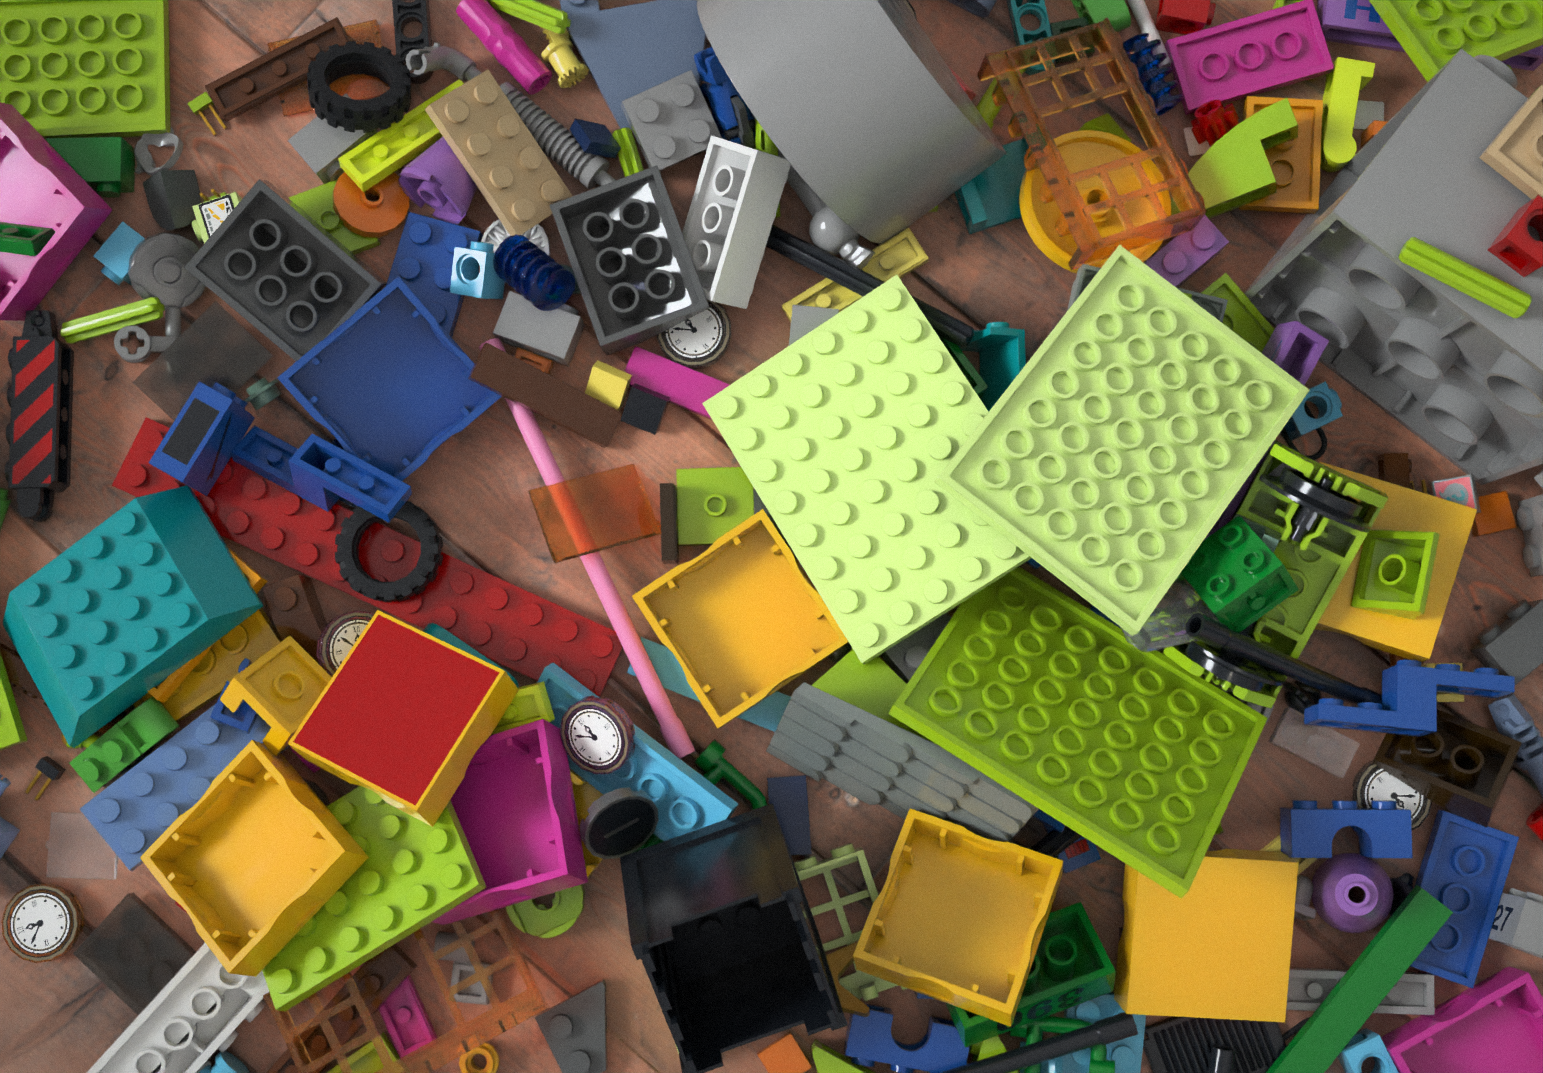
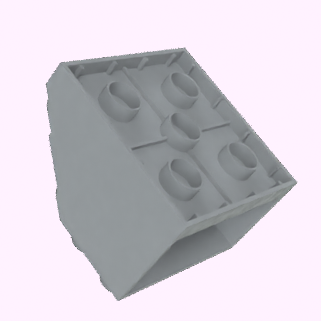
M1460 49L1343 167L1320 196L1319 210L1315 214L1307 213L1244 294L1275 328L1277 324L1298 321L1328 339L1329 342L1318 361L1467 475H1474L1475 481L1480 485H1484L1543 464V266L1523 277L1488 251V248L1517 210L1532 199L1479 157L1528 98L1516 90L1518 85L1517 78L1506 64L1487 55L1472 57L1463 49ZM1528 225V232L1531 237L1540 241L1537 230ZM1411 237H1416L1530 294L1532 297L1530 306L1523 316L1512 318L1401 262L1398 257L1403 245Z

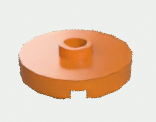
M345 172L342 173L333 190V209L336 215L343 221V225L353 233L372 238L386 236L389 232L394 231L396 228L398 229L403 224L410 207L409 197L399 185L398 179L400 177L393 172L363 192ZM373 194L378 198V201H369L366 195Z

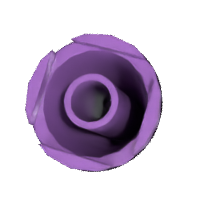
M441 137L405 166L399 174L401 177L398 179L404 193L416 205L422 208L426 203L435 209L432 216L452 224H459L466 216L477 189L476 184L444 137Z
M1357 853L1335 855L1323 862L1313 876V894L1311 897L1313 905L1319 916L1335 929L1348 933L1369 931L1381 924L1391 910L1393 888L1390 878L1385 870L1369 857L1361 856ZM1358 886L1364 891L1363 899L1359 903L1352 902L1349 899L1348 892L1352 887Z

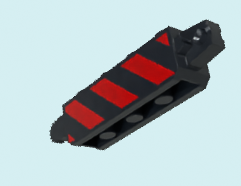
M48 310L26 311L22 336H13V348L8 353V362L12 370V383L7 390V401L11 407L10 423L6 427V439L10 446L9 460L5 464L4 472L8 488L17 491V512L20 513V516L37 522H46L52 516L53 510L51 508L53 507L54 493L63 492L70 486L74 351L66 343L58 340L54 313Z

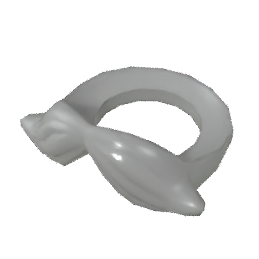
M172 127L170 133L143 134L134 149L137 161L135 173L146 172L148 175L153 176L158 171L169 170L175 165L182 153L184 144L178 136L174 135ZM148 145H156L158 147L175 146L170 159L158 168H156L151 153L147 150Z

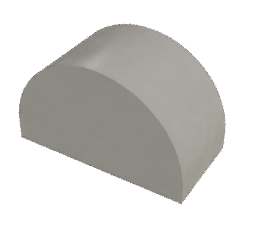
M697 0L698 15L705 34L722 67L756 120L787 161L818 197L849 227L872 242L882 244L896 236L1007 154L903 0Z

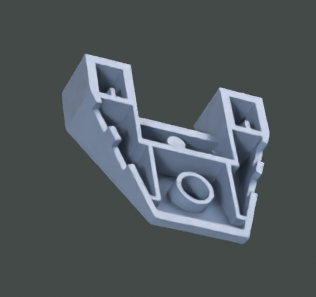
M559 0L561 10L567 12L568 19L571 20L570 27H566L571 37L570 40L589 69V74H591L600 94L620 129L625 127L631 129L621 107L622 101L692 70L699 87L701 86L694 55L707 49V36L698 15L697 0H656L605 10L600 9L599 0Z

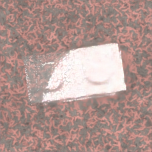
M1285 707L1268 741L1337 778H1344L1360 743L1329 727L1304 725V714L1290 707Z

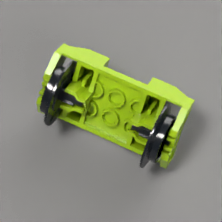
M1274 440L1240 502L1236 514L1281 533L1280 541L1274 554L1283 563L1299 590L1249 625L1240 634L1298 659L1365 537L1371 530L1375 519L1387 502L1388 496L1386 493L1341 474ZM1282 463L1292 467H1284L1279 476L1268 475ZM1193 590L1164 646L1163 654L1189 673L1197 677L1204 674L1206 675L1205 681L1210 683L1212 680L1216 685H1222V689L1225 691L1231 688L1234 696L1271 709L1277 699V695L1286 682L1287 676L1221 647L1216 648L1190 637L1186 633V623L1193 614L1200 613L1218 621L1201 597Z

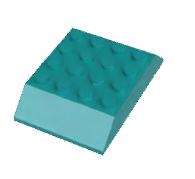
M186 485L133 499L9 593L2 625L69 746L75 748L146 695L147 691L158 686L169 675L192 658L194 659L264 605L233 558L191 487Z

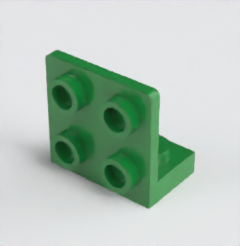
M1240 516L1235 517L1205 539L1181 571L1183 577L1209 607L1217 620L1238 633L1299 590L1283 563Z

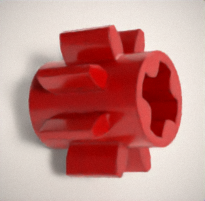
M1212 100L1204 103L1195 111L1196 119L1191 121L1193 126L1191 130L1198 144L1207 140L1211 147L1239 124V117L1232 103L1223 107L1220 100Z

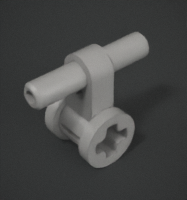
M167 307L165 309V336H149L144 329L133 325L125 326L117 332L114 338V346L122 359L130 363H140L146 360L151 353L166 354V381L168 383L182 382V354L185 353V337H181V309L179 307ZM131 335H136L139 342L144 343V347L137 348V354H130L129 349L123 346V342L130 341Z

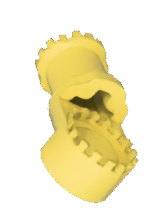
M543 28L544 31L542 32L543 34L546 33L549 45L541 53V57L546 63L551 64L559 77L557 83L561 88H570L572 84L574 86L577 85L575 81L577 80L580 83L581 79L588 75L589 69L585 64L579 62L572 51L573 44L567 28L563 34Z

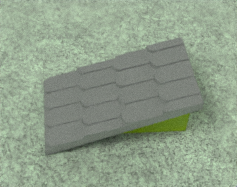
M852 649L812 685L803 682L793 691L766 752L818 782L823 778L869 805L878 804L904 820L911 808L963 826L981 837L1002 842H1010L1039 810L1031 803L888 714L907 684L879 656L864 665Z

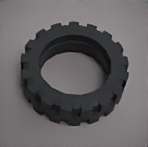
M356 41L346 42V45L343 46L334 44L329 46L328 51H320L315 56L316 61H311L308 66L307 85L310 106L315 108V114L321 120L325 118L327 124L334 128L341 126L344 127V131L354 133L355 130H363V133L374 132L376 128L384 130L391 127L392 122L398 123L403 119V112H408L410 108V71L407 65H403V59L398 54L392 55L391 50L384 46L378 48L375 47L374 43L364 42V45L356 44ZM365 74L382 80L388 84L390 89L381 96L372 99L354 100L340 96L331 90L329 85L338 78L347 75Z
M406 501L393 517L408 522L416 530L421 542V555L416 567L406 577L395 582H381L371 578L362 568L359 560V543L364 532L373 523L382 519L357 506L352 510L354 513L350 518L346 517L340 525L343 527L341 533L337 534L335 538V544L338 545L337 552H334L335 561L340 566L341 570L339 572L343 579L348 581L350 587L356 592L383 602L405 601L415 594L419 595L426 589L425 586L435 580L438 566H441L443 561V555H441L443 540L439 536L437 524L421 508Z

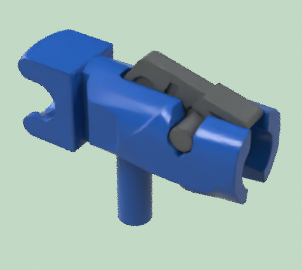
M710 47L696 53L694 60L700 80L707 82L700 86V90L704 98L710 101L712 116L722 139L756 149L755 119L722 67L713 48Z

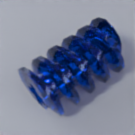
M1148 33L1138 34L1129 38L1112 52L1114 59L1120 61L1118 65L1119 71L1126 74L1124 78L1125 85L1132 87L1129 92L1132 100L1138 101L1135 108L1137 113L1144 114L1141 118L1143 121L1167 113L1184 99L1183 94L1171 95L1170 92L1179 83L1177 80L1165 82L1164 78L1172 73L1173 69L1172 67H1159V64L1167 58L1166 53L1154 55L1153 51L1161 45V41L1159 39L1148 41Z
M515 234L507 237L500 243L495 252L493 264L496 274L539 310L551 311L558 309L571 297L575 289L573 274L564 269L562 265L548 256L525 236Z

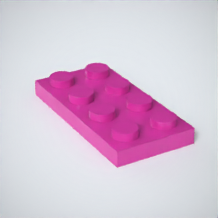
M1313 0L1300 1L1169 39L1164 45L1171 61L1170 65L1186 115L1194 113L1201 105L1212 100H1220L1222 104L1246 98L1247 96L1257 95L1326 75L1334 69Z

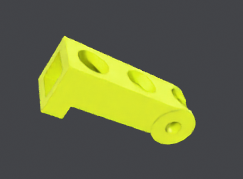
M1337 57L1333 62L1334 69L1331 73L1326 74L1323 95L1320 168L1327 172L1341 170L1355 156L1357 145L1352 134L1359 90H1362L1373 78L1375 63Z

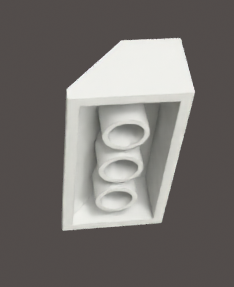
M712 135L682 234L706 299L747 309L791 164L787 159Z

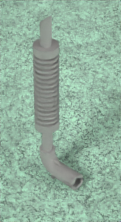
M435 42L430 47L426 46L423 49L411 50L406 56L407 68L409 71L414 70L413 74L415 75L444 69L453 73L462 81H469L482 73L476 68V63L472 59L453 48L440 46L438 42ZM505 82L500 85V88L542 151L554 162L562 166L565 171H568L570 175H573L575 179L579 180L588 189H592L597 184L602 186L616 181L607 173L610 164L602 156L585 153L567 128H564L561 123H558L546 111L535 105L532 100L524 96L511 83Z

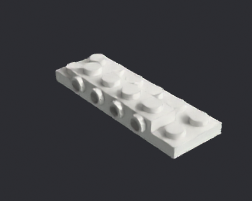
M204 943L86 1073H199L207 1065L211 1066L212 1063L208 1059L217 1049L223 1053L232 1044L239 1034L235 1031L238 1025L244 1019L250 1023L266 1005L262 999L269 992L263 971L256 977L230 974L207 944Z

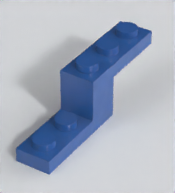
M254 425L231 451L233 461L327 512L342 497L389 523L412 495L410 485L313 433L298 449Z
M1398 660L1397 665L1382 671V704L1362 702L1358 703L1357 707L1343 706L1344 701L1341 699L1322 698L1319 699L1318 704L1304 709V725L1421 737L1437 731V692L1499 698L1515 692V677L1499 675V670L1494 668H1476L1473 672L1460 671V666L1456 664H1437L1435 668L1422 667V662L1418 660Z

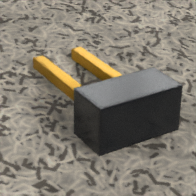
M48 756L42 757L35 766L39 771L25 791L27 794L30 792L42 773L49 778L34 798L36 801L39 800L50 782L60 779L66 770Z

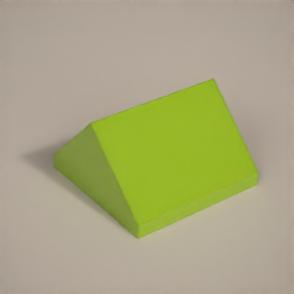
M1370 530L1364 539L1351 606L1412 620L1424 614L1440 534L1436 532Z

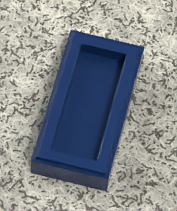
M806 775L767 778L769 804L773 803L791 855L812 854Z

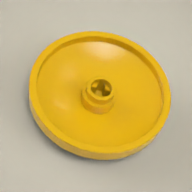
M1080 130L1054 138L1035 155L1022 178L1019 205L1023 223L1036 246L1050 260L1070 272L1077 274L1078 268L1082 264L1101 268L1119 244L1145 263L1160 247L1168 232L1171 220V200L1161 172L1140 148L1117 135L1103 131Z

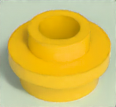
M475 1041L469 1044L462 1051L459 1059L462 1073H496L500 1063L496 1048L485 1041ZM476 1054L485 1056L487 1060L485 1067L480 1068L474 1064L473 1059Z

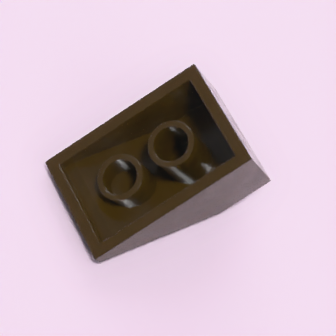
M1437 709L1436 732L1421 737L1386 733L1373 763L1446 811L1487 827L1515 766L1522 742Z

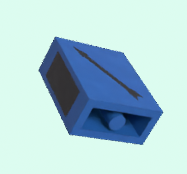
M199 381L150 459L149 464L207 496L231 458V451L242 440L255 419L253 415L245 410L248 403L237 397V394L216 382L210 388Z

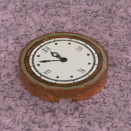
M49 882L30 885L12 897L5 907L1 924L3 938L14 954L23 960L40 963L56 960L73 949L79 935L83 931L84 913L77 896L70 890H65L63 887L57 886L58 884Z

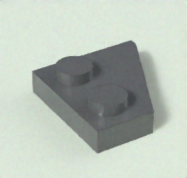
M604 979L535 1017L562 1073H602L608 1067L606 1047V983Z

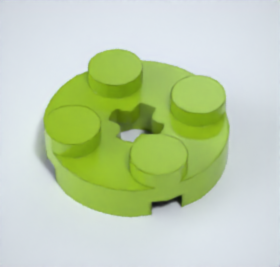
M581 884L554 892L555 897L552 899L553 906L551 908H547L545 904L537 905L534 898L506 906L507 914L512 923L524 933L527 932L532 936H539L540 938L558 936L571 928L582 913L585 897L584 886Z

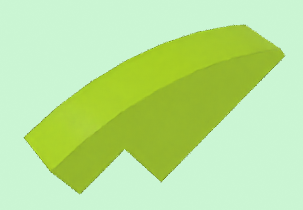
M1288 98L1261 109L1237 124L1216 141L1194 164L1171 198V220L1167 235L1188 227L1203 214L1210 219L1277 193L1276 180L1264 150L1298 137V124Z

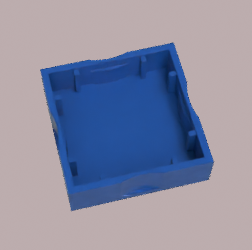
M399 276L277 377L314 420L329 430L346 452L401 481L426 462L431 453L448 438L461 432L502 397L468 379L474 362L458 346Z

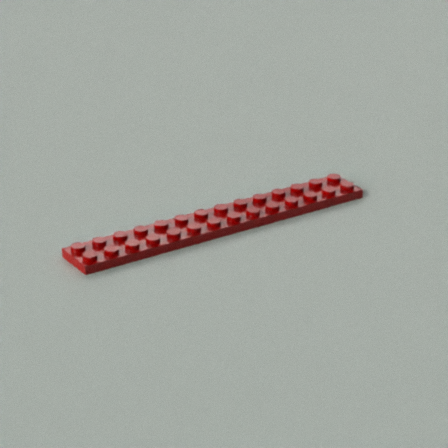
M147 417L145 418L112 486L136 497L186 486V484L149 464L150 459L170 429L169 427ZM232 456L207 496L191 488L221 536L423 629L429 623L437 624L488 659L536 681L540 678L544 668L554 662L601 698L623 651V647L614 630L441 552V555H443L442 565L438 566L435 580L429 582L425 586L426 589L419 595L415 594L405 601L383 602L366 597L353 590L348 581L343 579L339 572L341 570L340 566L335 561L334 552H337L338 546L335 544L336 535L341 533L343 527L340 525L346 517L350 518L354 512L338 504H335L327 512L233 461ZM377 522L373 523L364 532L359 543V560L362 568L371 578L381 582H395L406 577L416 567L421 555V542Z

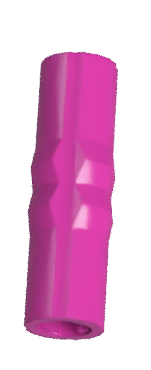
M462 0L459 3L456 13L528 94L538 93L549 83L552 78V72L487 0Z

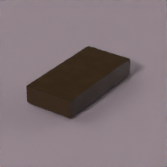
M661 483L662 562L664 564H677L679 562L677 488L673 483Z

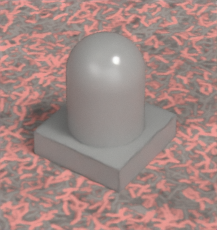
M1303 875L1297 876L1294 918L1306 921L1315 919L1317 910L1309 907L1313 894V883L1308 877Z

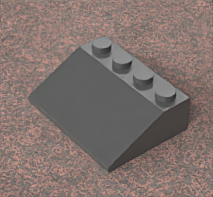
M657 165L550 205L598 342L606 355L642 343L710 308Z
M262 179L255 183L184 267L295 361H298L315 345L348 320L387 284V282L272 183Z

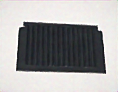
M1175 1016L1146 1026L1145 1034L1148 1038L1144 1039L1143 1048L1153 1073H1208L1212 1045L1227 1046L1236 1050L1233 1073H1266L1287 1047L1277 1022Z

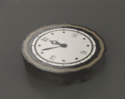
M707 299L709 309L658 334L657 340L663 354L669 360L693 369H704L717 363L727 352L731 340V321L725 308L719 303Z
M1373 760L1363 765L1355 775L1352 784L1354 787L1351 799L1357 801V808H1372V800L1396 801L1397 808L1411 810L1412 830L1420 827L1430 813L1433 801L1374 764Z

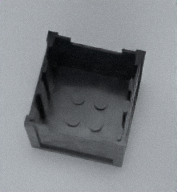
M773 803L620 857L631 947L636 960H642L679 1052L682 1073H705L724 1066L722 1052L804 1023L808 1036L831 1028L833 1031L848 1025L819 931Z

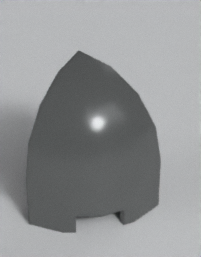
M160 170L143 182L151 213L160 227L166 230L180 229L189 225L196 218L192 206L200 204L201 200L194 170Z

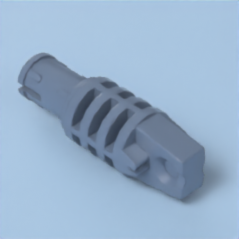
M1513 693L1505 695L1488 705L1499 734L1522 742L1516 764L1523 771H1528L1543 799V737H1541L1538 727L1534 725L1533 718Z

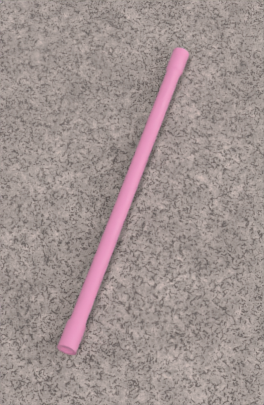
M500 338L490 339L479 346L481 351L483 345L489 343L506 352ZM505 398L660 725V732L669 751L679 759L695 752L696 750L687 731L672 707L533 412Z

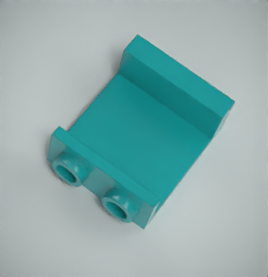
M1034 126L1027 128L1023 139L1002 145L1007 153L954 192L969 235L1022 218L1019 205L1022 178L1035 155L1046 145L1043 137L1038 138Z
M1007 322L986 324V329L974 330V336L967 347L958 346L961 351L979 352L980 376L988 386L986 392L981 397V401L988 411L991 410L1026 365L1025 329L1009 328V323Z

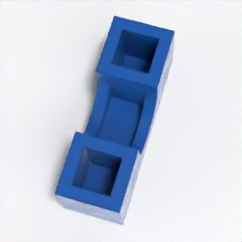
M1292 800L1293 807H1280L1281 852L1291 858H1332V840L1334 835L1346 826L1351 827L1357 834L1359 854L1361 856L1369 858H1413L1411 810L1397 808L1396 801L1372 800V808H1357V801L1332 800V808H1317L1316 800Z
M866 1004L870 1010L868 1017L850 1013L844 1051L846 1056L852 1057L851 1062L855 1064L874 1067L875 1061L891 1064L890 1069L898 1073H914V1069L930 1073H940L967 1064L970 1046L964 1047L953 1020L930 1016L924 1037L916 1043L904 1044L897 1041L891 1034L894 1015L891 1008Z

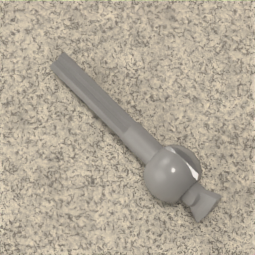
M778 149L779 157L786 159ZM790 165L787 181L813 217L809 225V234L814 246L832 255L840 254L843 261L859 269L864 268L875 252L859 245L857 240L860 234L841 220Z

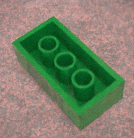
M1078 902L1049 914L1011 1027L948 1003L946 1005L966 1048L1112 992L1116 970L1082 903Z

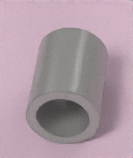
M438 931L434 946V959L471 963L474 953L475 936L472 934Z

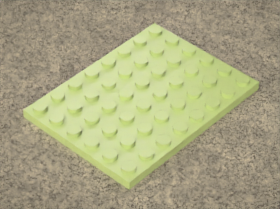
M1119 244L934 482L1133 636L1140 631L1310 390Z
M898 275L887 280L702 403L854 652L864 665L1031 559L1024 551L934 482L989 411Z

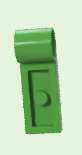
M152 696L110 728L69 762V764L91 791L95 793L150 748L174 732L179 727V724L163 704Z

